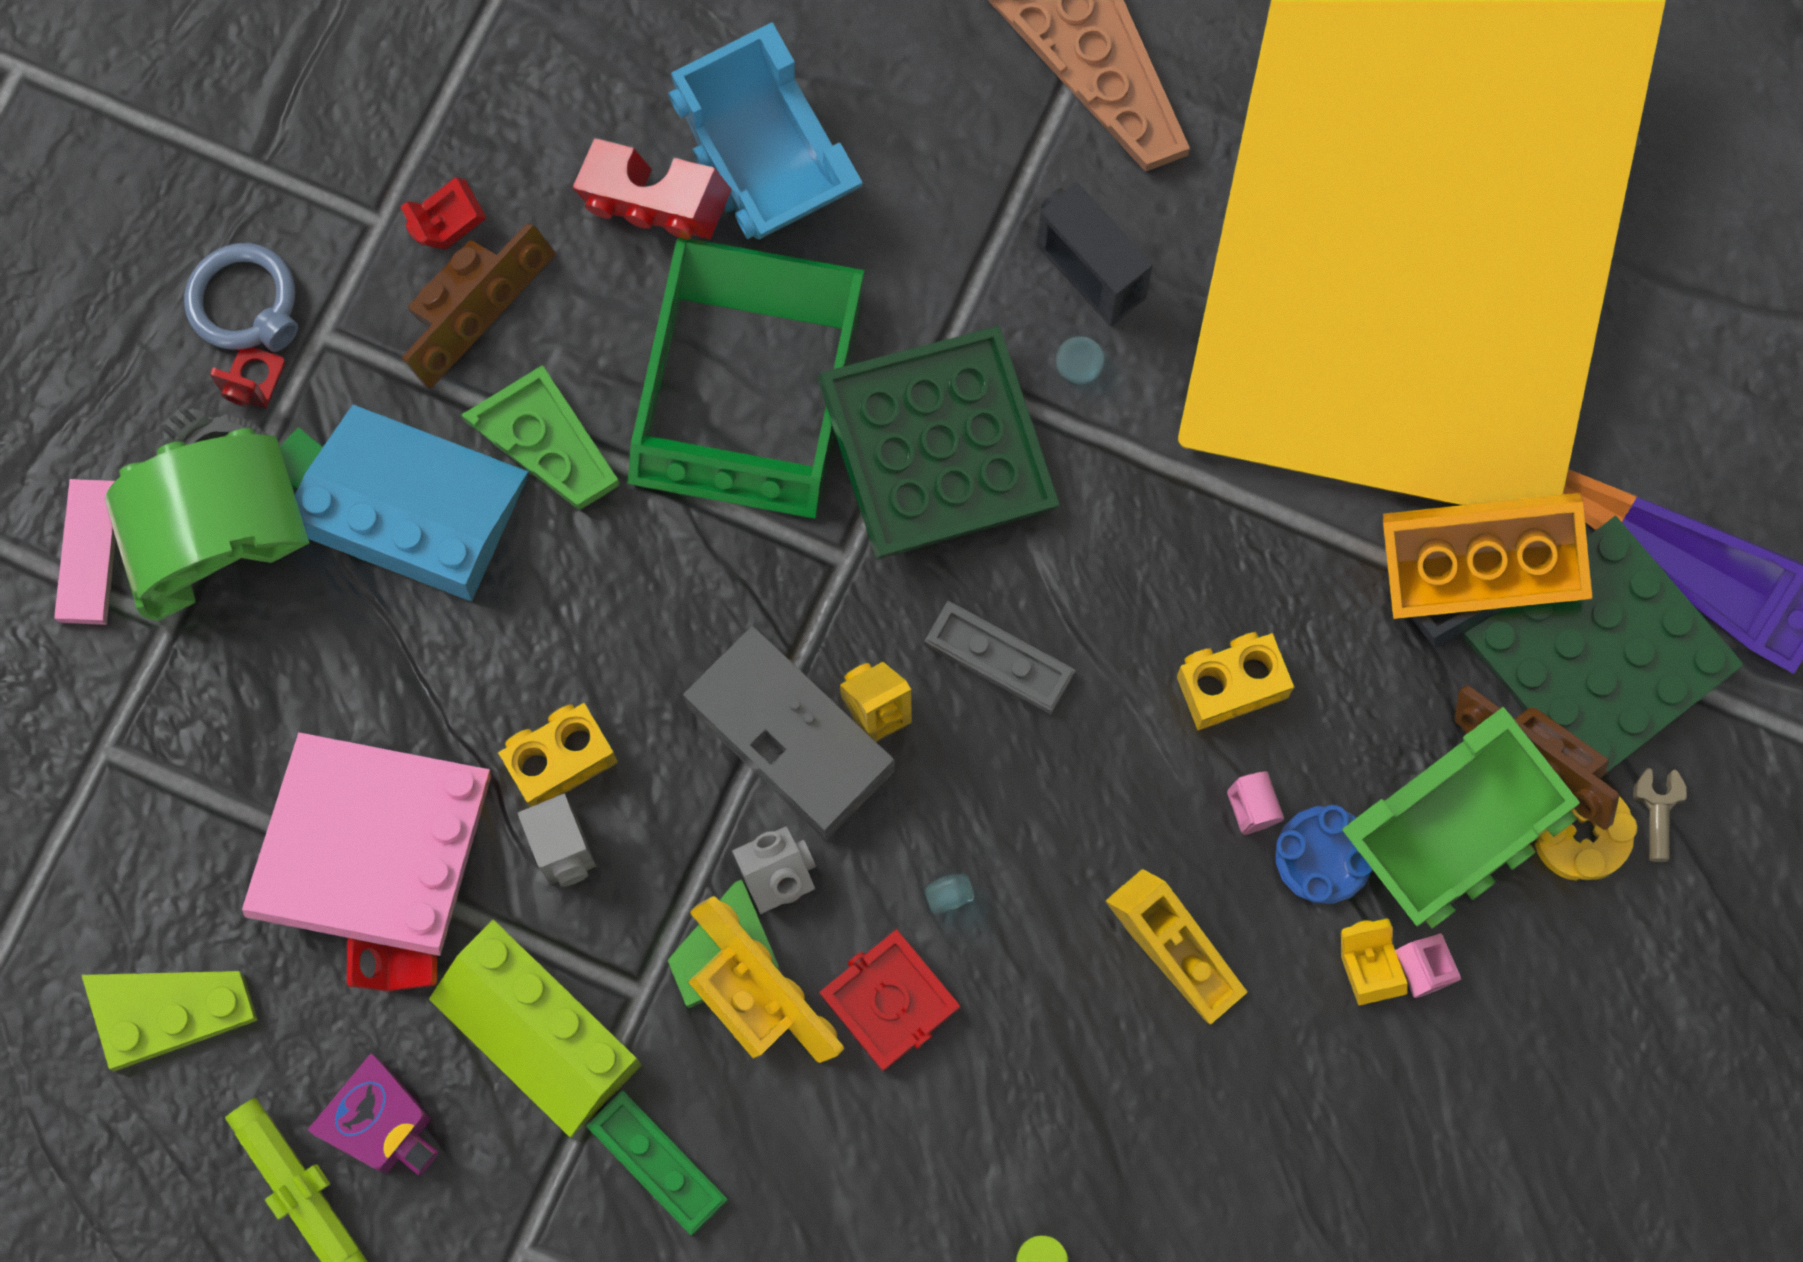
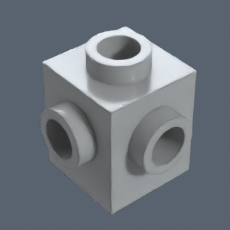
M787 826L776 831L763 833L754 841L732 850L760 914L781 904L794 902L801 895L815 889L808 870L816 867L811 853L804 840L798 843L794 842Z

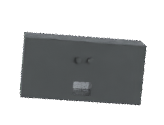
M751 626L683 694L687 708L826 841L895 772L894 759L754 626Z

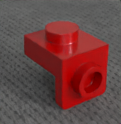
M459 177L452 179L422 204L407 201L401 206V210L407 219L406 228L411 237L421 245L443 250L448 249L487 218L466 179Z

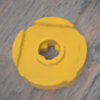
M1619 796L1614 824L1607 830H1603L1591 820L1583 818L1575 809L1572 810L1579 822L1589 821L1593 824L1594 829L1592 832L1596 836L1594 842L1589 839H1585L1581 843L1576 841L1573 836L1577 830L1572 824L1555 837L1547 831L1535 842L1539 857L1557 875L1575 881L1579 879L1597 880L1609 876L1627 860L1633 848L1637 824L1636 820L1631 816L1628 806Z

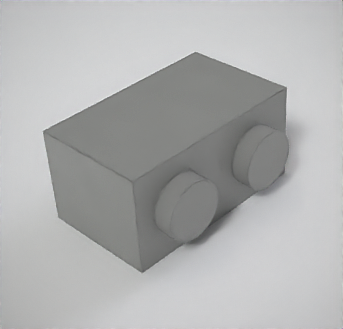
M565 794L518 812L538 867L550 885L559 882L561 887H566L588 877L587 870L596 867L577 816Z

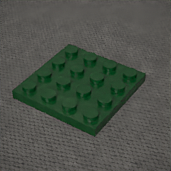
M1000 325L821 372L817 377L876 560L1052 511L1060 505Z
M1616 515L1587 537L1592 599L1508 607L1469 629L1463 635L1466 642L1524 711L1529 708H1537L1554 722L1609 759L1606 774L1744 665Z

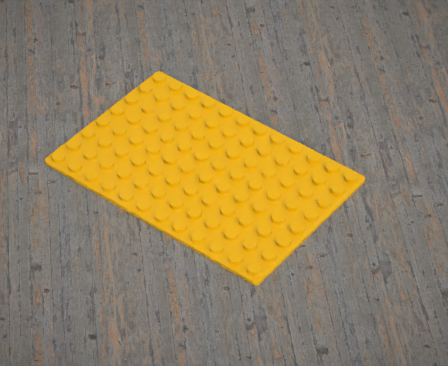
M1271 0L1178 435L1180 446L1191 450L1459 506L1563 495L1666 0Z

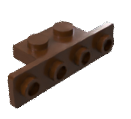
M527 223L498 255L469 240L407 306L408 310L417 320L429 326L426 332L402 357L403 362L423 385L432 388L555 256L554 249L536 226Z
M1466 685L1458 693L1455 722L1468 734L1501 708L1472 687ZM1529 708L1517 718H1513L1578 799L1580 804L1575 808L1576 812L1583 818L1591 820L1603 830H1607L1614 824L1619 794L1599 779L1606 774L1609 759L1554 722L1537 708Z

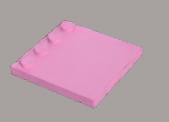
M298 732L243 904L242 911L246 918L440 956L491 780L490 769Z

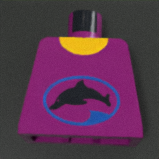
M372 1054L366 1058L308 1129L318 1138L384 1174H387L396 1162L400 1160L420 1176L429 1168L439 1153L419 1136L430 1122L431 1117L391 1070Z

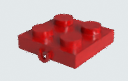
M897 929L867 954L861 951L847 963L850 968L819 992L822 999L882 1072L887 1070L913 1047L918 1050L924 1042L933 1037L930 1033L955 1014L961 1007Z

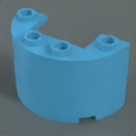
M773 22L671 72L675 89L668 92V95L680 118L686 117L698 146L692 149L694 157L698 164L715 168L731 187L732 191L723 210L726 214L734 210L737 222L747 239L755 237L759 240L862 187L863 182L841 143L839 142L832 146L795 80V61Z

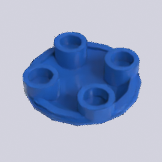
M1337 805L1316 806L1297 813L1284 825L1276 842V865L1282 881L1295 895L1312 903L1334 904L1351 898L1366 884L1373 870L1342 831L1345 826L1356 819L1354 815L1346 812L1342 807Z

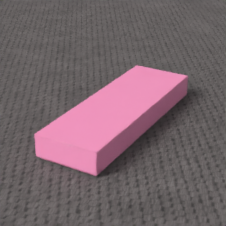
M70 479L54 616L58 623L107 625L116 537L105 504V495L115 481Z

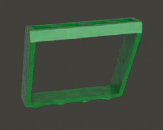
M678 237L631 440L627 484L816 519L835 433L827 407L825 408L813 466L651 437L650 433L680 300L842 329L834 369L849 365L858 323L865 270Z

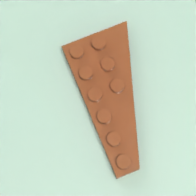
M988 0L1145 172L1189 156L1190 147L1124 0Z

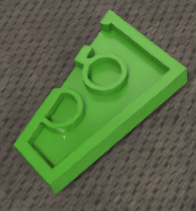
M543 365L461 415L464 422L578 510L583 509L620 486L617 477Z

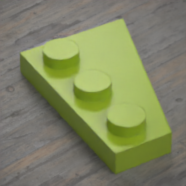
M240 971L82 975L107 1064L112 1071L126 1068L258 1021L244 974Z

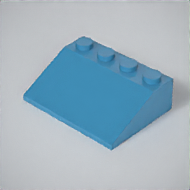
M352 405L306 471L295 494V498L308 539L472 602L527 481L529 472Z

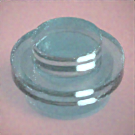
M1073 337L1066 340L1060 346L1057 352L1056 365L1059 373L1066 380L1076 384H1084L1093 381L1102 371L1104 364L1103 351L1092 339Z

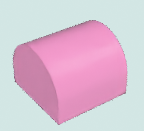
M1258 772L1240 777L1228 789L1229 800L1241 833L1244 835L1269 828L1285 819L1268 772Z
M1441 933L1410 942L1395 950L1414 998L1430 994L1461 980V976Z

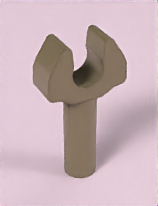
M1648 768L1641 774L1633 787V800L1641 802L1650 811L1649 860L1653 862L1669 861L1670 810L1675 804H1680L1687 798L1686 785L1678 771L1673 770L1667 776V794L1659 795L1653 790L1652 769Z

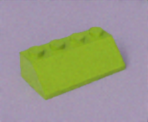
M494 920L457 955L429 998L448 1019L570 1138L642 1066L638 1059Z

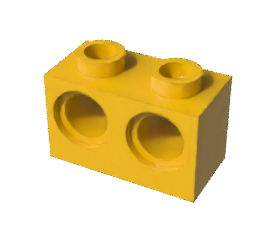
M1257 632L1248 633L1231 641V648L1215 654H1213L1210 648L1204 649L1184 659L1186 664L1180 666L1177 679L1198 731L1289 698L1294 685L1273 633L1260 638ZM1249 660H1258L1267 667L1269 675L1263 679H1254L1247 675L1243 664ZM1205 676L1215 677L1221 682L1223 692L1214 696L1207 695L1200 690L1197 681Z
M585 703L576 708L573 704H569L556 710L548 717V724L534 732L531 729H525L516 733L505 742L506 748L498 752L529 807L565 794L618 763L613 750ZM584 731L590 734V741L584 749L570 751L565 748V741L571 733ZM543 756L547 759V766L541 774L527 776L522 773L523 764L528 758Z

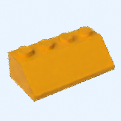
M1580 493L1383 514L1393 619L1592 599L1584 505Z

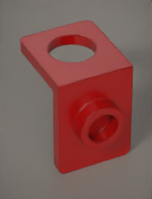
M254 347L239 349L229 373L212 368L210 376L225 400L243 407H248L250 403L267 409L285 366V360L281 356ZM252 361H262L269 368L267 379L259 385L252 380L242 377L244 367Z
M348 938L347 985L349 987L392 992L434 986L437 983V955L354 938ZM365 949L373 954L376 961L375 972L370 978L366 977L360 968V956Z

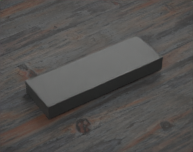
M947 601L924 641V646L1052 715L1075 674V669L950 601Z

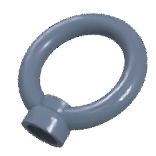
M252 243L227 245L207 255L192 271L184 293L185 312L191 327L208 343L231 350L247 349L263 343L270 351L277 352L289 345L297 334L298 324L290 317L295 302L294 279L285 261L272 250ZM237 262L256 263L264 267L275 281L276 298L273 307L263 310L254 320L253 327L232 331L216 326L206 315L203 305L204 292L208 282L219 270L227 265Z

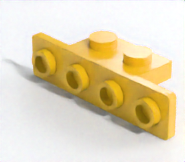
M712 896L696 905L690 911L691 915L718 945L721 951L692 977L688 983L752 1058L762 1055L788 1028L819 1063L838 1056L844 1050V1046L837 1039L836 1030L825 1018L816 1015L805 1002V996L801 988L794 981L785 978L772 963V957L767 948L757 940H752L739 924L738 915L728 904Z

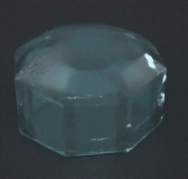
M964 874L941 877L929 884L924 891L931 913L934 912V914L961 907L971 902L975 895L968 876Z

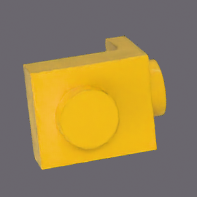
M1389 919L1361 921L1341 931V958L1358 1005L1407 995L1408 983L1392 943L1393 928Z

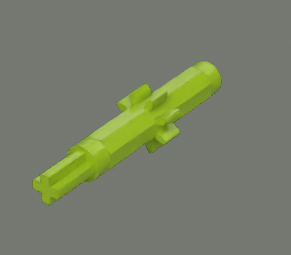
M255 1097L226 1116L225 1119L274 1192L264 1200L277 1220L289 1214L321 1262H368L321 1191L328 1187L330 1182L320 1167L313 1165L309 1169H305L258 1099Z

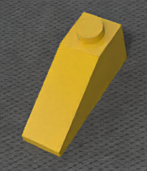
M881 662L872 667L870 663H865L854 668L844 676L846 682L840 684L841 697L856 724L875 742L912 723L911 688L907 681L887 664Z
M1142 869L1105 900L1134 940L1210 1025L1247 993L1241 982L1166 881Z

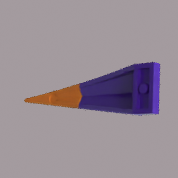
M1568 469L1563 494L1580 493L1584 505L1585 523L1594 530H1597L1616 515L1692 605L1747 648L1795 674L1803 661V564L1800 561Z

